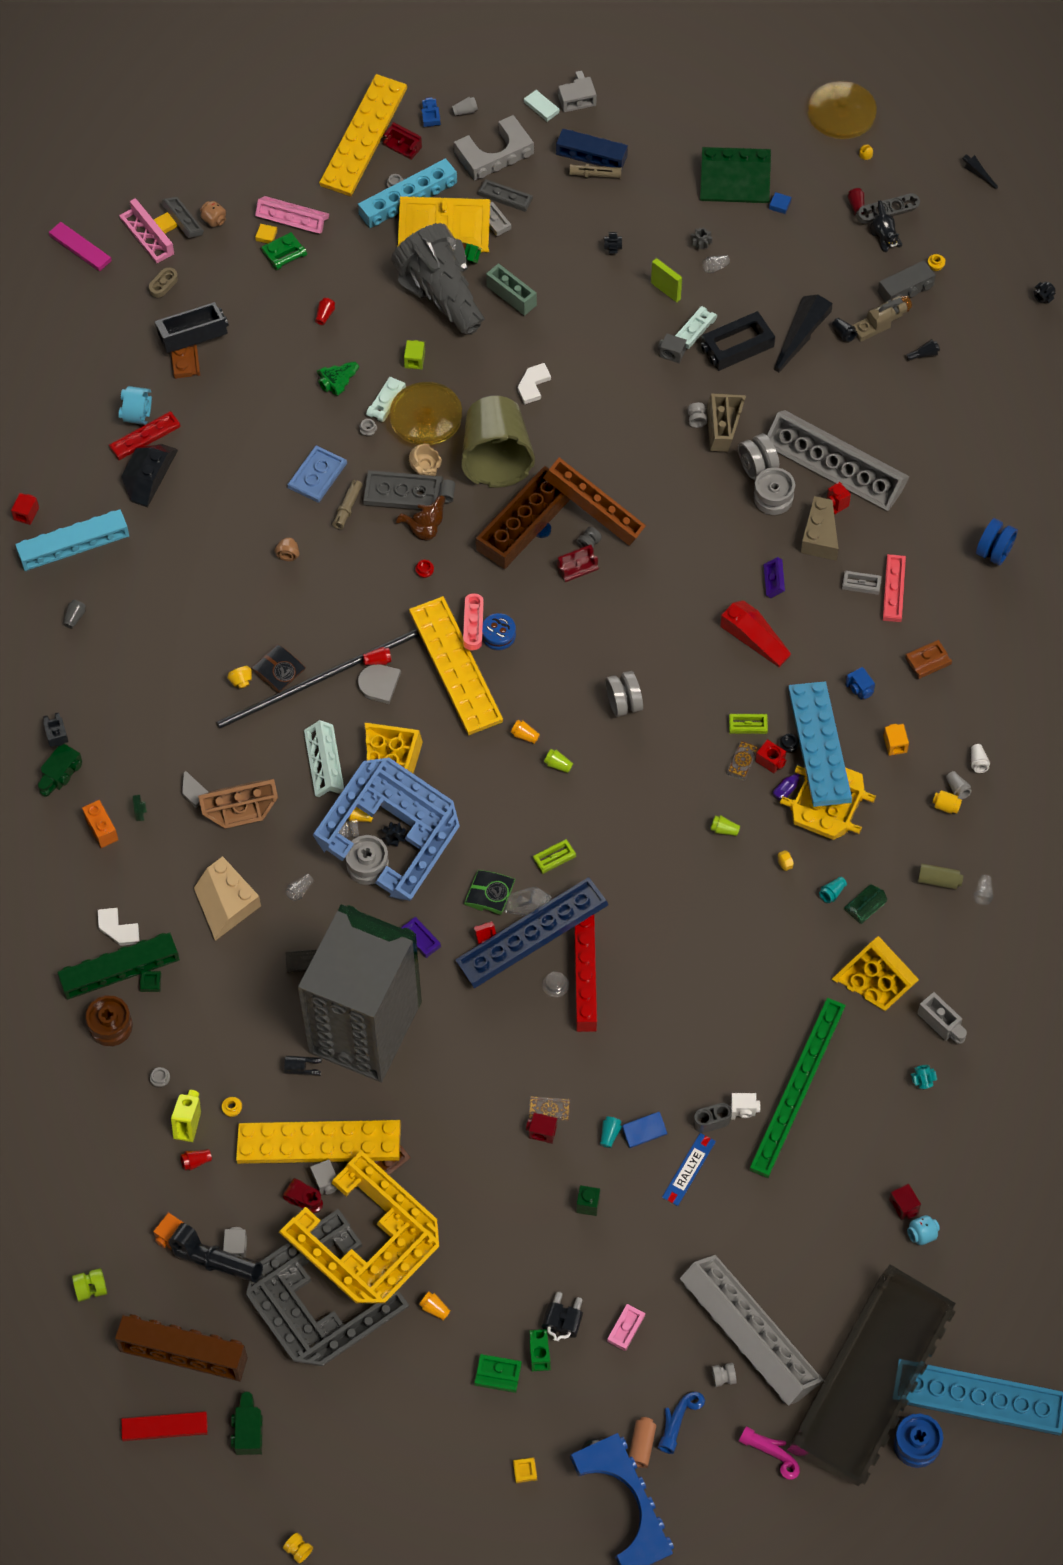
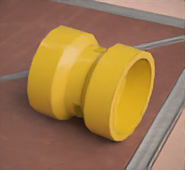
M297 1532L286 1541L283 1549L287 1553H291L294 1556V1560L300 1564L311 1554L313 1546L310 1543H305L303 1537Z

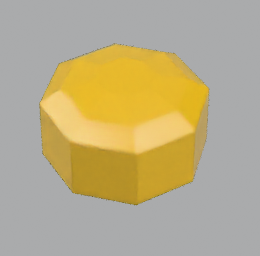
M786 850L779 852L777 859L780 867L785 871L792 869L794 863L790 853Z

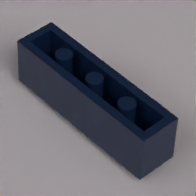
M562 129L556 143V155L602 167H622L623 169L628 156V145L573 130Z

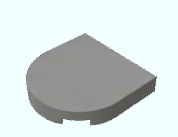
M384 665L368 666L359 675V688L366 698L390 704L401 670Z

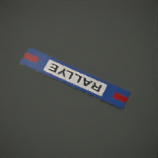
M702 1133L698 1135L662 1198L677 1206L680 1204L713 1148L715 1140Z

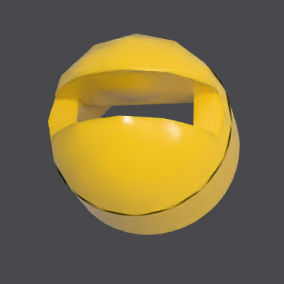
M868 144L863 145L859 150L860 158L863 160L871 159L873 148Z

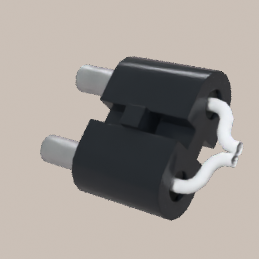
M556 1292L553 1302L548 1303L541 1327L547 1329L548 1333L554 1337L553 1340L559 1341L561 1338H575L577 1336L583 1312L580 1310L582 1298L577 1297L573 1307L568 1306V1308H564L560 1304L563 1294ZM556 1332H560L561 1335L557 1337Z

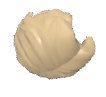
M429 444L417 445L410 452V466L418 475L436 476L437 468L440 467L442 461L438 452L431 448Z

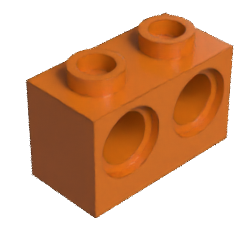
M100 800L82 807L85 820L101 848L118 841L116 829Z

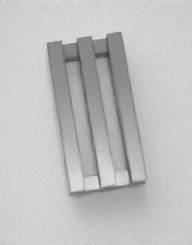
M845 571L842 589L879 595L882 576Z

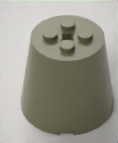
M488 396L477 400L467 411L462 452V469L464 474L476 484L484 483L494 488L510 486L525 479L529 475L531 468L534 467L535 456L518 404L503 396Z

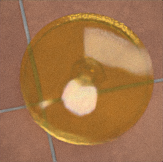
M838 81L825 84L813 93L809 101L808 115L813 126L821 133L833 138L849 139L864 134L872 127L876 118L877 107L873 96L865 88L855 83Z
M434 382L415 383L401 390L392 401L390 408L391 424L395 432L410 443L416 445L424 443L429 445L439 444L452 437L459 429L462 421L461 402L457 395L444 385Z

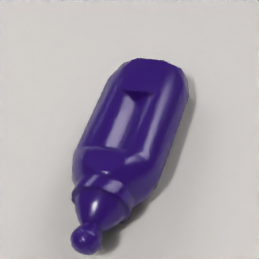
M797 773L785 778L774 789L773 796L781 801L783 796L787 798L797 787L799 776L801 775Z

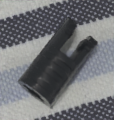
M286 1056L284 1073L321 1076V1071L306 1070V1062L319 1064L322 1063V1058Z

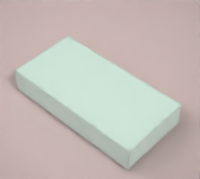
M537 90L524 98V103L547 122L559 113V108Z

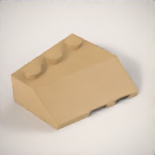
M223 856L206 869L194 887L215 941L261 907L259 895Z

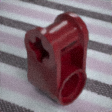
M295 1178L292 1179L282 1196L288 1203L302 1209L306 1207L312 1213H318L323 1208L320 1192Z

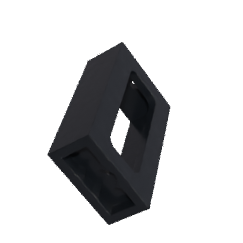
M215 302L154 321L158 336L167 353L228 334L226 327L229 326L222 309L218 308Z
M756 311L703 334L700 346L702 351L709 356L712 366L715 365L717 370L720 371L773 348L775 345V335L760 313ZM750 327H753L758 334L754 338L723 351L716 345V342Z

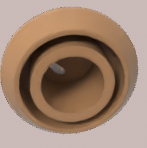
M292 538L282 539L275 548V554L281 560L293 561L300 555L298 544Z

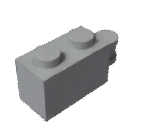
M935 992L920 1003L917 1014L945 1041L949 1038L958 1044H962L965 1041L967 1031L961 1026L962 1018Z

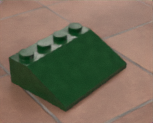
M702 147L700 201L769 203L771 149Z

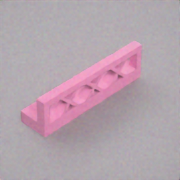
M267 196L258 199L255 214L257 217L319 234L322 233L324 221L329 219L328 213Z
M136 198L131 200V209L119 215L122 222L156 264L174 254L173 243ZM134 214L136 217L135 222L126 219ZM137 227H144L145 232H137L136 229ZM146 238L154 239V244L146 243ZM155 249L163 250L165 253L156 256Z

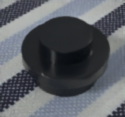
M786 734L780 739V747L786 752H793L799 746V740L793 734Z

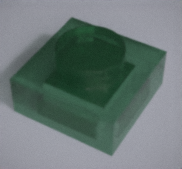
M134 795L133 804L136 821H143L144 813H147L146 802H142L140 795Z

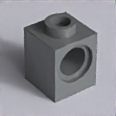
M666 333L664 340L661 339L658 345L660 358L680 364L686 351L687 340Z

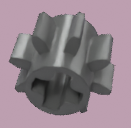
M704 227L695 229V234H691L692 246H696L699 250L707 249L708 243L712 244L713 237H711V231Z

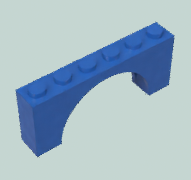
M616 1433L571 1454L570 1459L578 1477L591 1473L610 1475L624 1483L636 1499L639 1509L638 1531L631 1545L615 1557L618 1565H652L673 1554L672 1549H674L673 1543L669 1537L664 1535L663 1529L665 1527L660 1516L656 1517L653 1511L656 1508L652 1498L647 1497L644 1491L646 1485L641 1476L638 1477L635 1469H637V1465L633 1457H629L626 1452L628 1446L624 1437H620Z

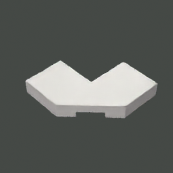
M545 363L528 368L518 386V392L524 404L540 400L541 395L536 385L551 380V375Z
M118 908L98 910L99 930L111 937L118 945H133L140 941L138 923L119 925Z

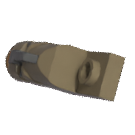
M898 296L888 300L882 305L869 310L866 319L853 324L860 342L891 328L893 320L900 318L912 308L910 298L908 296Z

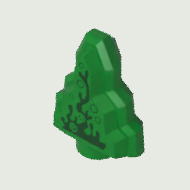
M354 361L341 366L333 365L329 368L323 367L317 370L321 378L318 380L320 387L324 392L330 390L333 394L340 395L345 391L344 387L349 384V378L356 374L359 365Z

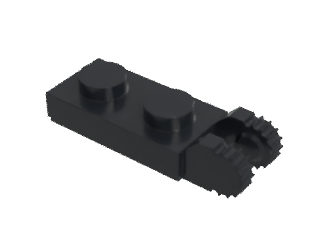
M59 712L55 713V719L50 720L47 715L43 716L45 721L43 723L50 747L61 746L69 742Z

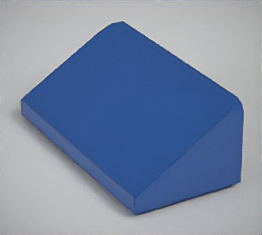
M660 1112L622 1126V1132L629 1148L667 1135Z

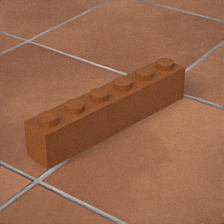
M560 457L543 477L629 546L646 526Z

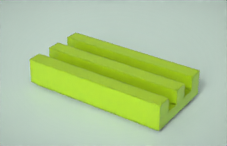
M729 714V734H767L768 732L767 714ZM733 720H743L745 722H733Z
M567 839L534 855L533 860L537 863L538 868L541 869V873L544 874L575 858L576 853ZM565 846L567 847L566 849H564V850H562V851H560V852H556L557 850H559V849H561V848H563V847H565ZM556 852L555 854L551 855L550 857H548V858H546V859L540 861V859H542V858H544V857H546V856H548V855H550V854Z

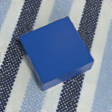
M775 192L769 209L786 214L792 197Z

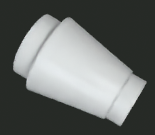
M975 744L971 747V767L976 773H984L989 769L990 761L982 745Z

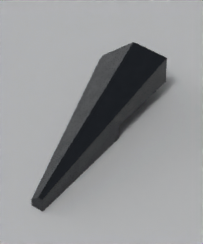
M819 294L803 296L775 365V371L780 373L810 340L814 330L832 312V302Z

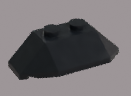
M164 444L136 448L121 476L132 503L148 508L178 449Z

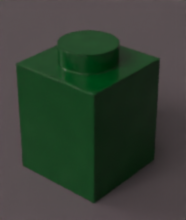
M580 1185L577 1213L597 1216L600 1188Z

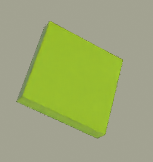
M654 259L652 261L651 284L675 302H678L681 299L682 277L659 259Z

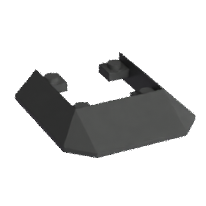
M339 1209L322 1219L319 1225L311 1232L328 1249L336 1244L344 1256L351 1249L356 1251L362 1247L361 1241L350 1228V1224ZM290 1242L260 1261L263 1265L262 1275L257 1282L249 1281L246 1293L250 1302L292 1361L324 1366L409 1307V1304L397 1290L386 1303L374 1304L345 1325L335 1311L316 1322L295 1293L311 1282V1278L302 1267L310 1262V1260Z

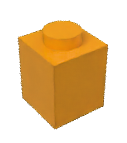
M891 724L885 727L883 737L888 755L907 753L909 741L904 724Z

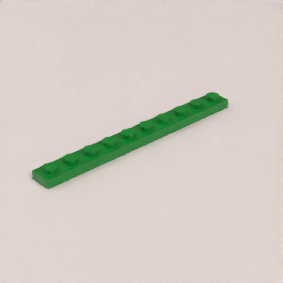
M827 997L750 1166V1171L769 1178L845 1010V1004Z

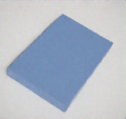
M316 445L288 483V488L319 503L346 466L347 460Z

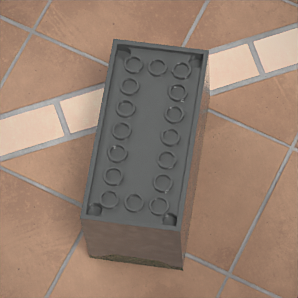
M340 905L298 986L310 1054L382 1083L422 1003L416 934L411 929L397 927L362 913L353 906Z

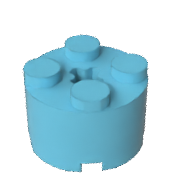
M132 386L122 389L121 400H123V405L119 409V418H122L124 422L146 425L148 421H145V418L149 417L151 412L152 397L148 396V393H151V389Z

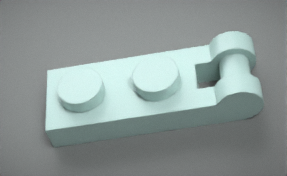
M701 306L675 336L686 339V348L689 349L710 324L715 322L717 314L707 311V308Z
M389 377L373 404L369 406L366 415L369 417L374 416L379 421L384 422L406 388V384Z

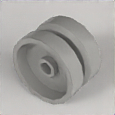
M759 434L752 441L745 440L738 444L741 463L751 479L756 480L760 472L767 468H779L780 464L776 449L766 434Z
M776 467L761 471L755 481L753 497L755 505L759 510L770 515H778L788 511L792 506L795 491V481L792 475L786 470Z
M632 670L623 672L620 679L616 675L605 678L607 696L616 717L626 715L628 709L632 713L643 710L641 690Z
M358 836L351 841L354 845L345 857L348 874L352 880L359 884H376L375 882L385 867H389L387 847L376 836Z

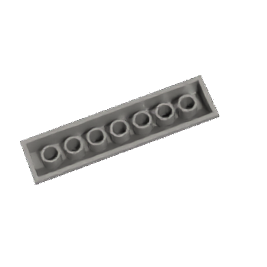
M786 410L777 413L767 435L776 451L836 484L841 482L847 490L887 511L890 510L900 496L910 477Z
M716 1255L694 1262L680 1279L686 1289L693 1293L698 1299L699 1304L705 1307L712 1319L725 1331L727 1337L734 1341L739 1351L751 1361L752 1366L763 1375L768 1385L775 1389L780 1399L788 1406L800 1401L824 1381Z

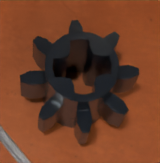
M609 232V236H604V250H609V254H617V250L622 249V236H617V232Z
M1039 282L1035 286L1034 298L1039 303H1050L1054 299L1056 294L1055 287L1050 282Z
M390 822L389 828L383 827L382 831L385 834H383L382 839H386L388 846L390 844L398 846L399 840L404 842L405 836L403 834H405L406 828L402 829L400 822L398 824Z

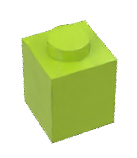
M407 340L404 355L405 368L422 370L425 357V342Z

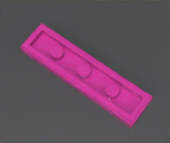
M62 222L49 231L50 237L99 272L112 261L109 255Z

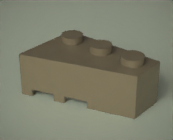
M711 393L707 403L710 451L728 452L746 398L745 395Z
M814 496L802 541L801 553L837 561L839 548L833 502L830 499Z

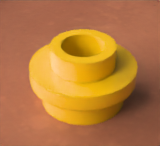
M933 254L928 258V265L931 270L939 271L945 266V258L942 255Z
M228 1097L222 1103V1111L227 1116H237L242 1110V1103L236 1097ZM230 1104H235L234 1108H229L228 1106Z

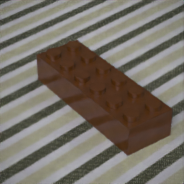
M546 466L532 478L476 537V550L503 569H506L571 500L543 478L549 470Z
M132 1314L122 1316L115 1337L118 1348L122 1353L241 1382L248 1359L245 1346L238 1340L231 1339L226 1341L222 1340L218 1335L210 1334V1336L202 1335L200 1331L190 1329V1331L182 1330L181 1327L173 1324L165 1326L161 1325V1322L150 1319L145 1321L141 1320V1317Z

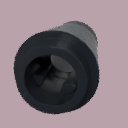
M836 318L833 321L832 326L843 341L851 342L855 339L857 331L853 325L840 318Z

